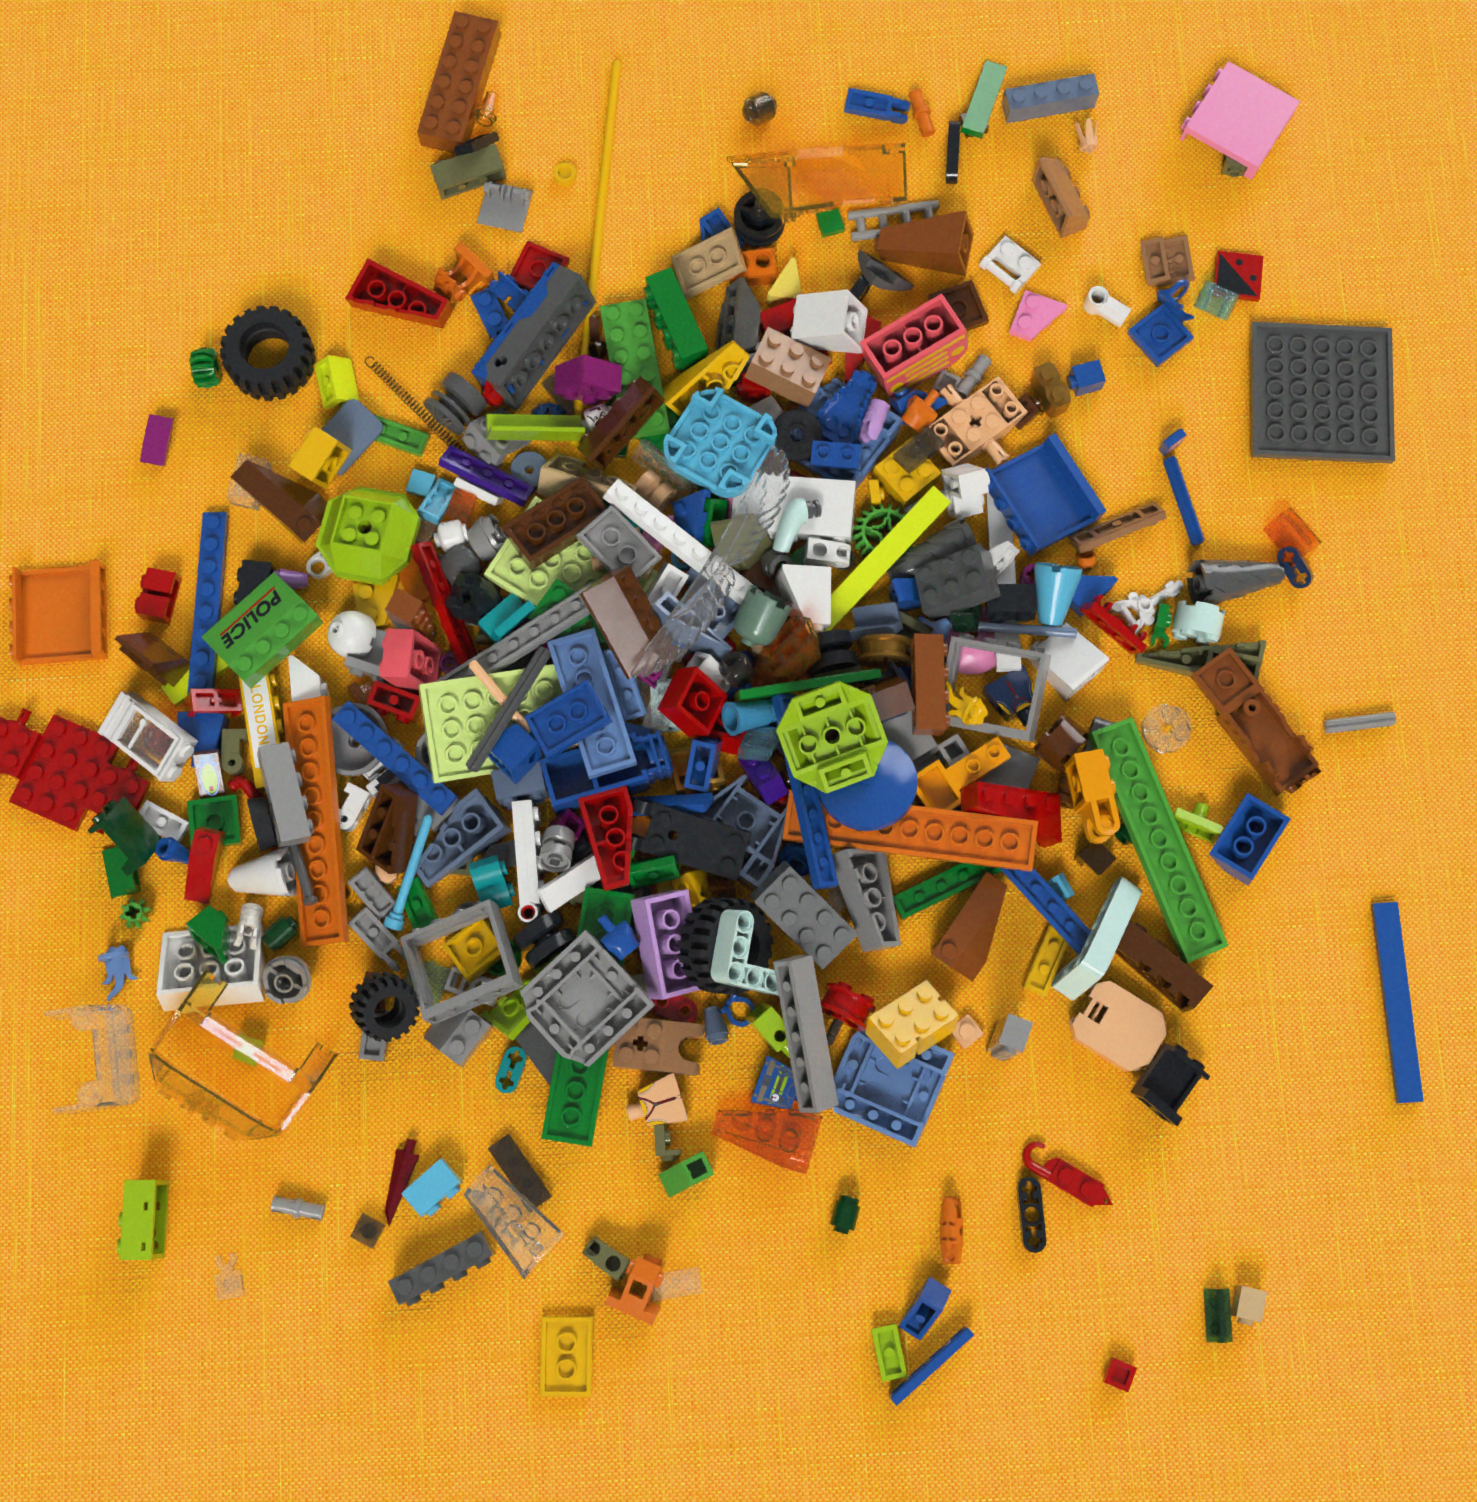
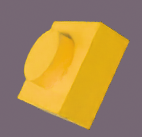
M878 479L869 480L867 487L869 507L873 505L878 510L881 501H884V488L879 487Z

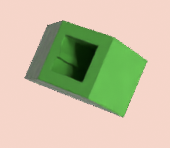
M704 1151L658 1174L669 1198L715 1175Z

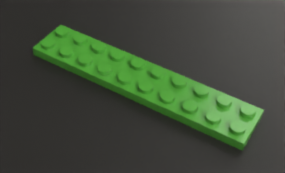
M1133 717L1087 734L1093 749H1103L1104 755L1109 757L1110 780L1113 779L1116 785L1115 802L1181 960L1187 964L1229 946Z

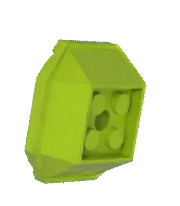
M359 486L328 500L316 547L337 578L384 586L390 581V578L410 564L412 556L410 546L416 542L421 519L405 494ZM371 527L370 532L363 534L365 529Z
M841 681L791 698L776 727L793 777L826 794L873 777L888 744L871 694ZM829 729L838 731V736L835 740L829 741L825 739V733Z

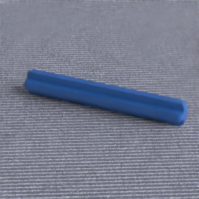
M1175 456L1168 457L1163 461L1187 534L1191 545H1200L1205 539L1181 469Z

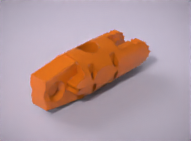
M945 1197L941 1204L940 1217L943 1264H960L963 1249L962 1204L958 1197Z

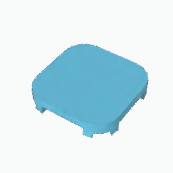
M715 386V389H706L701 392L697 390L691 396V402L671 432L665 436L663 442L664 460L667 466L674 472L710 490L715 495L724 498H735L744 494L749 489L773 452L777 441V428L772 421L773 418L765 412L762 415L725 395L722 388Z

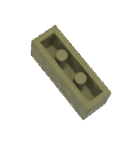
M496 144L489 145L473 153L459 155L447 160L442 159L430 165L441 200L482 187L488 181L497 182L506 179L504 165Z

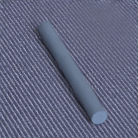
M979 621L978 631L1077 638V628Z

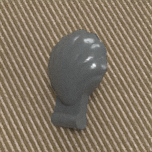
M466 545L454 546L445 554L436 552L450 586L454 585L456 576L460 573H475L478 575L481 573L480 559L475 554V551Z

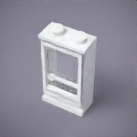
M121 691L98 730L100 735L105 736L158 778L157 780L164 782H174L181 775L182 767L194 753V747L198 740L136 692Z

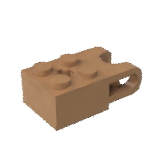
M641 1018L615 1042L612 1066L619 1069L657 1073H674L689 1076L700 1075L701 1068L699 1064L683 1059L679 1054V1047L685 1039L702 1037L705 1027L696 1023ZM639 1038H643L644 1042L648 1043L647 1048L643 1047V1051H638V1047L634 1045L635 1041H638Z

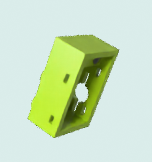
M124 1180L123 1211L119 1213L118 1217L121 1238L117 1241V1254H120V1260L165 1259L169 1180ZM158 1202H160V1210H157ZM156 1242H158V1249H155Z

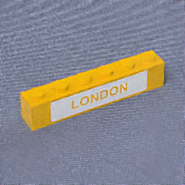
M272 670L251 689L239 677L255 787L261 793L266 791L257 758L258 748L284 743L282 733H285L283 719H279L278 710L282 708L280 697L275 694V687L278 686L277 676Z

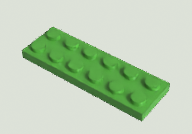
M646 299L600 306L609 362L622 366L621 393L616 395V399L622 397L627 392L628 385L640 376L664 397ZM665 402L632 439L670 433Z

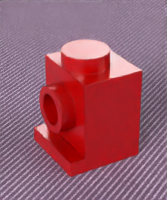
M742 372V382H737V396H742V401L757 403L770 396L769 389L745 378L746 373Z

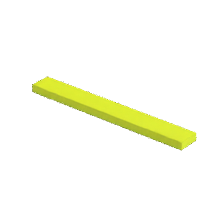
M935 486L918 501L831 594V624L826 631L832 630L951 504V501Z

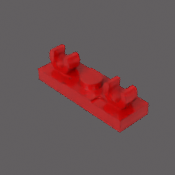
M1102 594L1094 596L1092 602L1082 604L1079 611L1128 653L1144 652L1147 645L1142 641L1146 638L1147 633L1140 632L1136 636L1137 624H1132L1127 628L1121 618L1109 614L1107 611L1112 608L1113 603L1107 602L1102 607L1100 604L1103 598Z

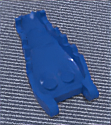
M855 370L847 384L835 392L833 398L827 400L820 408L816 418L822 427L823 439L828 442L854 444L858 437L869 400L878 385L877 379L873 375L863 370Z

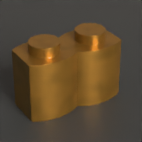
M1049 361L1035 367L1030 382L1034 393L1041 398L1044 412L1050 418L1067 412L1071 402V395L1068 388L1060 381V374L1056 366Z

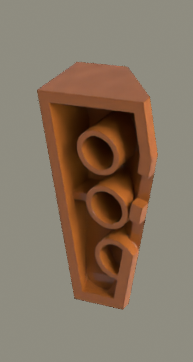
M986 872L931 953L972 982L987 961L1007 885Z

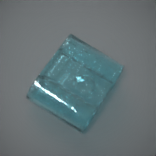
M1206 280L1193 306L1228 321L1240 295Z
M757 727L747 730L738 749L739 759L768 761L779 740L776 727Z

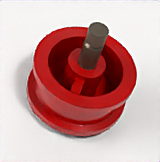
M839 981L838 984L834 982L826 983L825 988L827 992L821 1001L822 1013L834 1019L826 1034L828 1044L832 1045L842 1024L864 1032L866 1030L864 1023L869 1013L875 1012L876 1007L873 1005V998L863 993L858 995L851 991L852 987L842 981Z

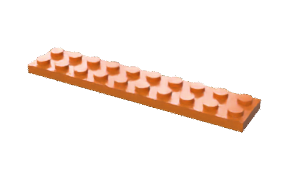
M324 695L283 703L285 741L289 742L290 749H294L296 753L297 763L294 764L295 771L301 774L302 787L299 788L301 796H306L308 810H305L307 819L312 820L314 829L309 842L301 843L299 846L314 896L318 898V903L304 906L302 901L304 895L295 868L301 947L306 948L349 942L330 697Z
M789 790L782 839L803 843L792 790ZM821 803L828 839L832 847L858 848L871 852L1028 872L1033 870L1038 821L912 805L907 814L895 824L880 830L861 831L846 827L834 820Z

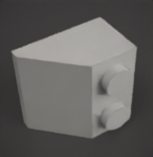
M470 1009L432 1025L423 1038L464 1068L494 1027Z

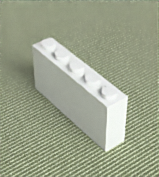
M758 474L744 494L733 498L731 518L755 514L770 535V538L774 540L780 518L788 503L797 498H803L811 503L813 500H819L822 510L821 517L816 518L813 515V518L808 519L807 524H803L799 529L793 543L798 542V540H808L809 537L851 543L857 488L856 481Z

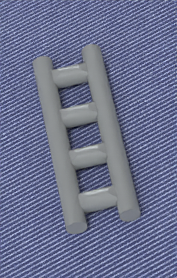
M931 200L847 211L848 221L855 220L857 232H851V241L869 240L879 237L880 229L889 226L887 218L889 215L901 214L902 223L911 222L910 213L923 211L925 219L934 217L933 210L939 209V201ZM878 217L880 229L866 230L865 218Z

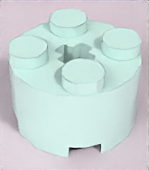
M1186 600L1178 601L1172 626V638L1183 641L1187 640V638L1196 639L1195 643L1202 646H1209L1210 642L1217 643L1220 640L1226 611L1220 610L1219 612L1220 607L1210 603L1196 601L1194 605H1186Z

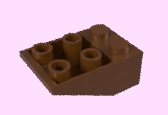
M151 632L118 635L115 638L121 645L119 650L163 686L169 683L175 687L190 669V662Z

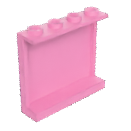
M1228 61L1224 69L1219 68L1213 77L1215 82L1213 86L1208 84L1202 94V97H1204L1203 101L1198 100L1191 111L1194 114L1192 118L1187 116L1181 126L1183 134L1180 140L1183 141L1187 134L1193 136L1248 167L1243 176L1252 180L1291 119L1300 101Z

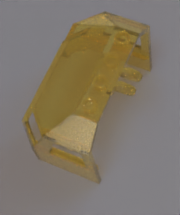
M205 967L148 1050L154 1083L159 1088L157 1093L168 1100L174 1097L181 1102L179 1107L190 1114L194 1111L201 1114V1120L213 1128L215 1125L220 1126L224 1129L223 1134L233 1141H236L237 1138L242 1141L281 1136L338 1054L330 1046L326 1052H323L321 1050L323 1045L316 1042L300 1068L219 1018L210 1010L228 984L222 980L219 984L213 981L215 975L210 972L208 967ZM181 1013L279 1077L300 1088L276 1125L273 1123L269 1124L159 1054L156 1048Z

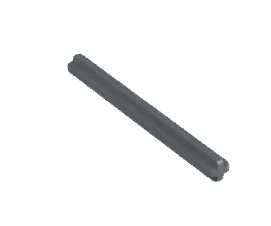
M540 646L467 760L466 766L469 770L473 772L480 770L550 658L551 653L547 648Z

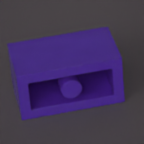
M759 746L738 758L744 774L748 776V781L766 805H770L788 794L780 773Z

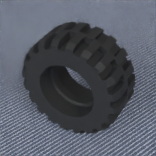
M263 305L257 306V310L251 311L249 308L244 311L245 314L243 316L237 315L233 318V325L228 324L224 330L227 335L221 337L220 344L223 348L220 349V357L223 360L222 364L226 372L241 392L245 395L250 394L252 398L257 400L262 396L265 401H273V397H278L279 400L285 399V395L290 392L294 395L298 392L297 388L299 386L304 387L308 382L306 377L312 376L314 371L312 365L316 362L315 348L305 326H303L297 316H292L291 312L286 309H282L280 312L277 306H270L269 309H266ZM276 338L284 340L289 344L284 359L271 368L259 369L248 364L251 350L263 340Z
M726 897L707 898L692 908L693 913L687 914L684 919L686 923L680 928L681 939L678 940L677 947L680 948V954H678L679 962L683 963L681 968L685 976H689L688 980L702 991L726 995H740L745 991L748 992L750 991L748 989L717 983L711 977V965L720 917L723 911L727 909L751 912L754 918V926L747 964L763 968H769L768 961L772 958L773 951H771L773 937L770 936V931H772L770 924L765 921L767 918L762 911H759L758 906L748 900Z

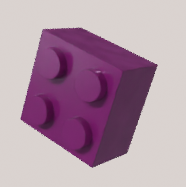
M585 354L555 366L554 393L564 396V399L583 401L584 405H596L601 400H610L612 396L621 393L622 366Z

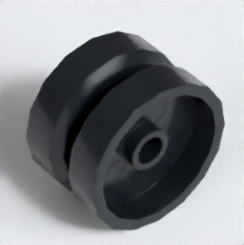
M837 629L821 632L807 637L799 643L802 658L809 659L804 664L807 678L812 679L815 674L858 666L855 651L849 650L853 645L849 630Z
M558 909L541 916L513 938V942L520 952L530 950L525 960L532 970L541 967L558 952L566 949L576 939L571 928L561 929L565 919Z

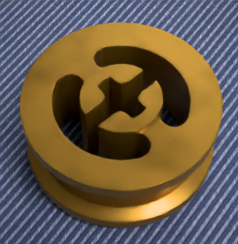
M871 634L860 637L857 640V645L861 647V655L857 657L859 665L887 669L891 662H894L897 668L910 664V656L907 655L910 638L906 636Z

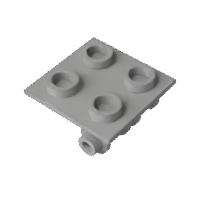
M492 181L485 182L483 187L485 195L477 224L522 233L533 191Z

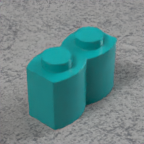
M494 855L469 863V871L480 902L490 899L498 904L499 908L513 905L512 897L516 896L512 882L507 883L504 875L508 874V870L504 860L499 861L498 856Z

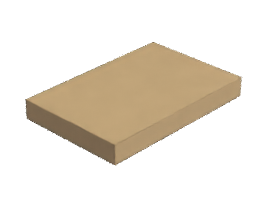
M732 227L671 257L679 285L686 300L747 270L736 232Z

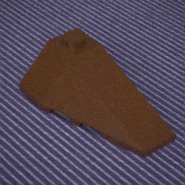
M246 460L230 476L302 544L321 526L327 501L317 492L249 460Z

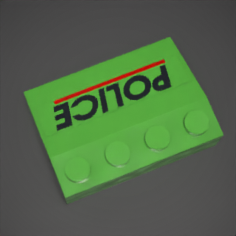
M273 572L202 636V639L251 689L314 633L323 622L311 607Z

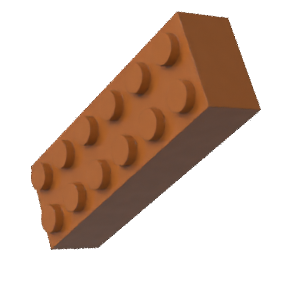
M454 11L417 130L421 146L455 154V146L470 140L501 38L498 21Z

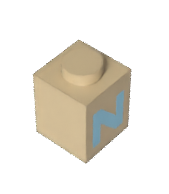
M1236 1285L1230 1315L1238 1317L1237 1323L1253 1326L1254 1321L1262 1323L1267 1292Z

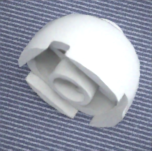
M344 611L332 619L327 632L328 642L333 651L340 656L346 658L348 655L361 659L373 647L370 643L372 638H376V625L370 616L362 612Z

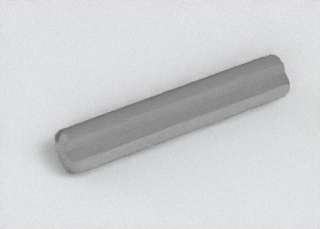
M1394 712L1329 719L1323 722L1325 733L1330 734L1393 726L1396 724V715Z

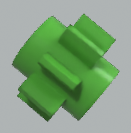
M130 898L129 904L126 906L121 905V908L124 910L123 915H120L119 918L128 920L126 923L128 928L133 927L135 923L137 928L142 929L143 923L146 921L151 922L148 916L153 910L149 907H144L146 904L145 900L141 899L137 904L135 899ZM135 909L140 910V912L136 914L137 918L132 917V915L136 913Z

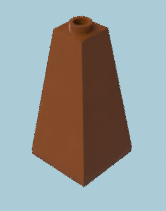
M959 211L883 227L880 229L879 237L875 239V251L878 252L880 259L883 261L966 276L974 232L967 212Z

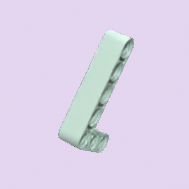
M1122 876L1114 882L1081 953L1060 970L1051 984L1052 988L1073 1001L1105 974L1142 894V889Z
M727 909L723 911L719 921L711 965L712 979L717 983L779 996L775 970L747 964L754 926L753 915L747 910Z

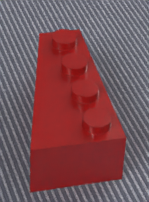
M367 258L345 297L352 308L442 329L454 310L448 299Z
M979 781L961 788L962 812L1038 821L1036 836L1038 846L1046 848L1062 842L1060 794Z

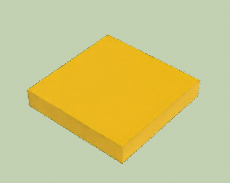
M486 918L462 928L442 945L464 979L470 984L501 959L493 928Z

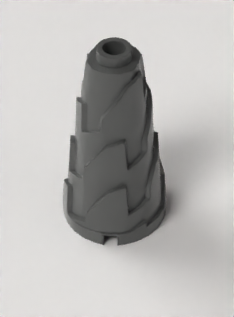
M964 516L943 526L942 530L907 550L887 571L890 580L895 578H915V569L976 545L977 542L968 523L965 522Z
M1218 559L1193 560L1187 573L1193 572V578H1187V586L1193 604H1196V601L1216 605L1223 601L1243 597L1248 593L1280 584L1285 578V570L1277 562Z

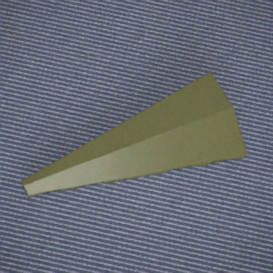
M1259 640L1253 643L1239 642L1233 645H1209L1181 648L1174 651L1160 650L1154 653H1137L1136 663L1190 677L1202 666L1231 647L1258 681L1267 641Z

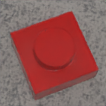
M1111 1357L1102 1382L1129 1392L1137 1367Z

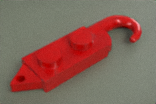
M1031 1142L1024 1148L1022 1153L1024 1165L1033 1173L1047 1180V1182L1089 1207L1094 1205H1113L1104 1189V1184L1064 1160L1053 1158L1047 1161L1044 1166L1033 1161L1030 1156L1031 1151L1037 1147L1045 1148L1044 1143Z

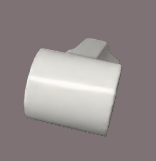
M1101 286L1092 287L1083 301V308L1087 313L1091 315L1098 314L1119 328L1131 311L1129 307L1109 296L1108 291ZM1092 298L1098 299L1100 303L1094 302Z

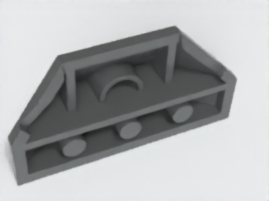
M740 276L726 288V298L718 318L714 352L732 340L746 352L754 349L759 342L758 331L761 323V307L745 279Z

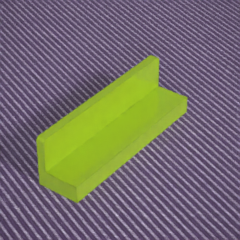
M486 414L485 417L487 440L580 441L586 433L585 427H581V415Z

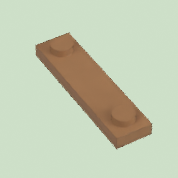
M1152 502L1071 535L1069 537L1070 544L1080 554L1092 551L1095 547L1144 527L1157 524L1159 521L1167 518L1166 511L1156 502Z

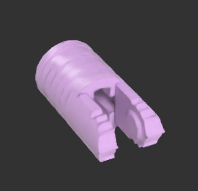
M876 398L870 400L858 435L860 443L866 444L870 440H877L890 409V405L887 402Z

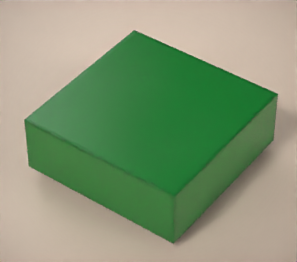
M838 208L816 214L822 238L845 231Z

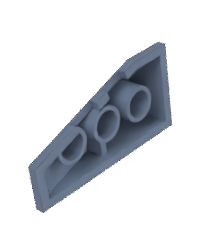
M475 788L455 805L453 813L439 829L441 830L422 854L416 873L426 887L430 888L487 850L490 845L496 844L513 829L489 799L478 788Z

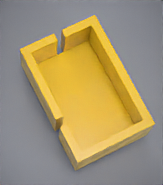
M925 980L868 1017L865 1034L890 1062L899 1069L914 1059L916 1053L920 1055L953 1033L956 1029L959 1014L945 999L940 1002L941 995Z

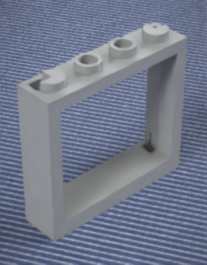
M960 633V637L951 636L946 661L948 680L945 681V689H947L946 682H949L953 694L963 647L1033 659L1040 662L1026 731L989 723L965 725L962 723L961 718L950 716L949 726L1034 742L1051 655L1044 653V648L1031 646L1030 650L1021 649V644L1007 642L1006 646L997 645L998 640L983 637V641L980 642L975 641L973 635ZM949 702L948 704H945L946 713H948V711L951 710V704Z
M490 899L483 902L477 901L474 903V906L467 909L455 910L449 917L435 919L430 922V925L412 929V933L400 937L414 990L420 1003L419 1008L422 1018L430 1024L435 1025L523 987L499 905ZM489 917L506 975L435 1005L419 947Z

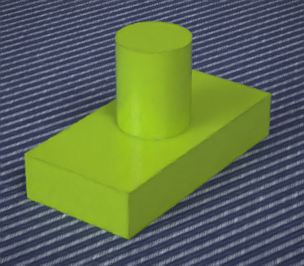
M1202 802L1195 803L1192 813L1179 807L1173 813L1181 831L1212 844L1219 838L1224 827L1206 819L1209 806Z

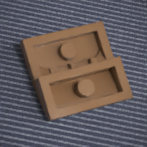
M1187 235L1166 240L1162 236L1140 242L1148 286L1174 285L1181 279H1187L1189 282L1195 281Z

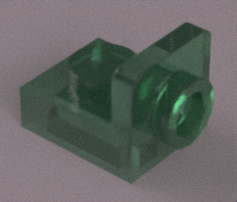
M981 604L962 612H951L950 620L953 631L977 632L982 615Z

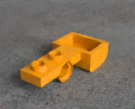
M997 736L947 769L944 768L938 759L917 773L916 795L924 807L955 810L961 806V788L980 780L990 771L1009 760L1011 755Z

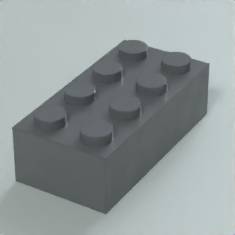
M785 860L749 895L808 955L813 956V960L822 969L858 935L853 927Z

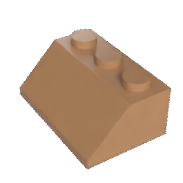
M1038 158L1032 182L1060 238L1086 229L1090 219V212L1086 205L1083 206L1080 200V192L1077 186H1073L1070 180L1068 168L1063 166L1060 159Z

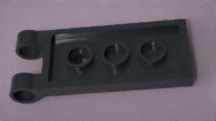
M634 797L633 811L643 815H651L652 818L646 838L632 833V850L646 852L662 858L674 855L678 863L738 881L752 832L645 798ZM669 831H676L677 838L671 839L668 835Z

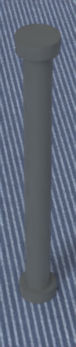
M299 844L291 845L289 848L304 895L303 904L304 906L314 905L319 901L317 896H314Z

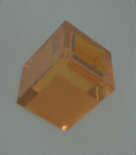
M454 489L445 513L447 520L458 519L462 524L466 523L470 529L474 521L472 511L477 500L476 495Z

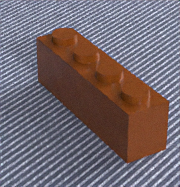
M397 588L384 609L396 629H414L433 642L437 635V628L424 603Z
M914 633L910 640L911 696L916 708L912 710V735L942 736L950 725V715L946 713L945 705L949 702V690L945 689V681L948 680V666H944V657H947L948 645L947 642H944L943 634Z

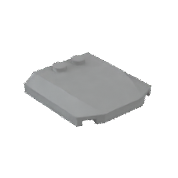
M587 930L580 934L520 991L524 999L525 1011L529 1021L562 1057L577 1061L588 1067L655 1006L647 993Z

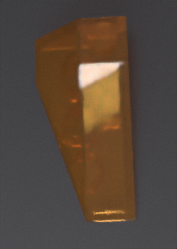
M765 1109V1112L718 1110L712 1134L782 1168L807 1174L822 1116L813 1113H800L799 1109H789V1111L774 1112V1109Z

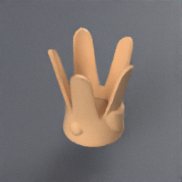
M1088 118L1086 120V137L1083 136L1078 123H1075V127L1080 140V151L1088 152L1091 155L1092 151L1098 149L1099 143L1096 136L1098 121L1096 122L1094 133L1091 119Z

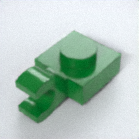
M1160 603L1155 611L1153 633L1149 640V646L1151 647L1155 644V639L1162 640V649H1165L1169 644V637L1165 634L1164 630L1166 627H1170L1172 621V614L1169 613L1170 605Z

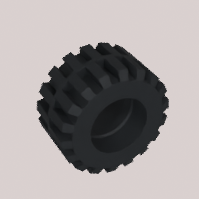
M377 972L373 974L371 979L368 976L365 977L362 985L358 983L355 987L357 992H352L350 997L353 1002L349 1003V1008L352 1010L350 1015L357 1026L368 1037H373L375 1041L379 1042L382 1039L385 1042H391L392 1037L398 1040L402 1038L401 1034L403 1032L405 1034L410 1032L408 1029L410 1025L415 1026L417 1022L414 1017L419 1016L420 1011L416 1007L420 1006V1003L416 998L417 994L403 979L395 974L391 975L389 972H383L382 976ZM387 997H395L394 1006L389 1013L381 1017H374L375 1008L381 1000Z

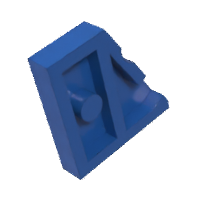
M702 489L672 503L675 524L700 543H703L704 524L706 523L708 513L703 512L705 498H710L711 491L708 489Z

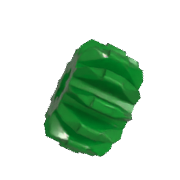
M207 347L191 351L189 359L191 376L198 388H212V386L220 384L222 374L217 352L213 348Z

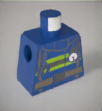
M767 1055L750 1102L791 1110L794 1100L797 1101L792 1069Z

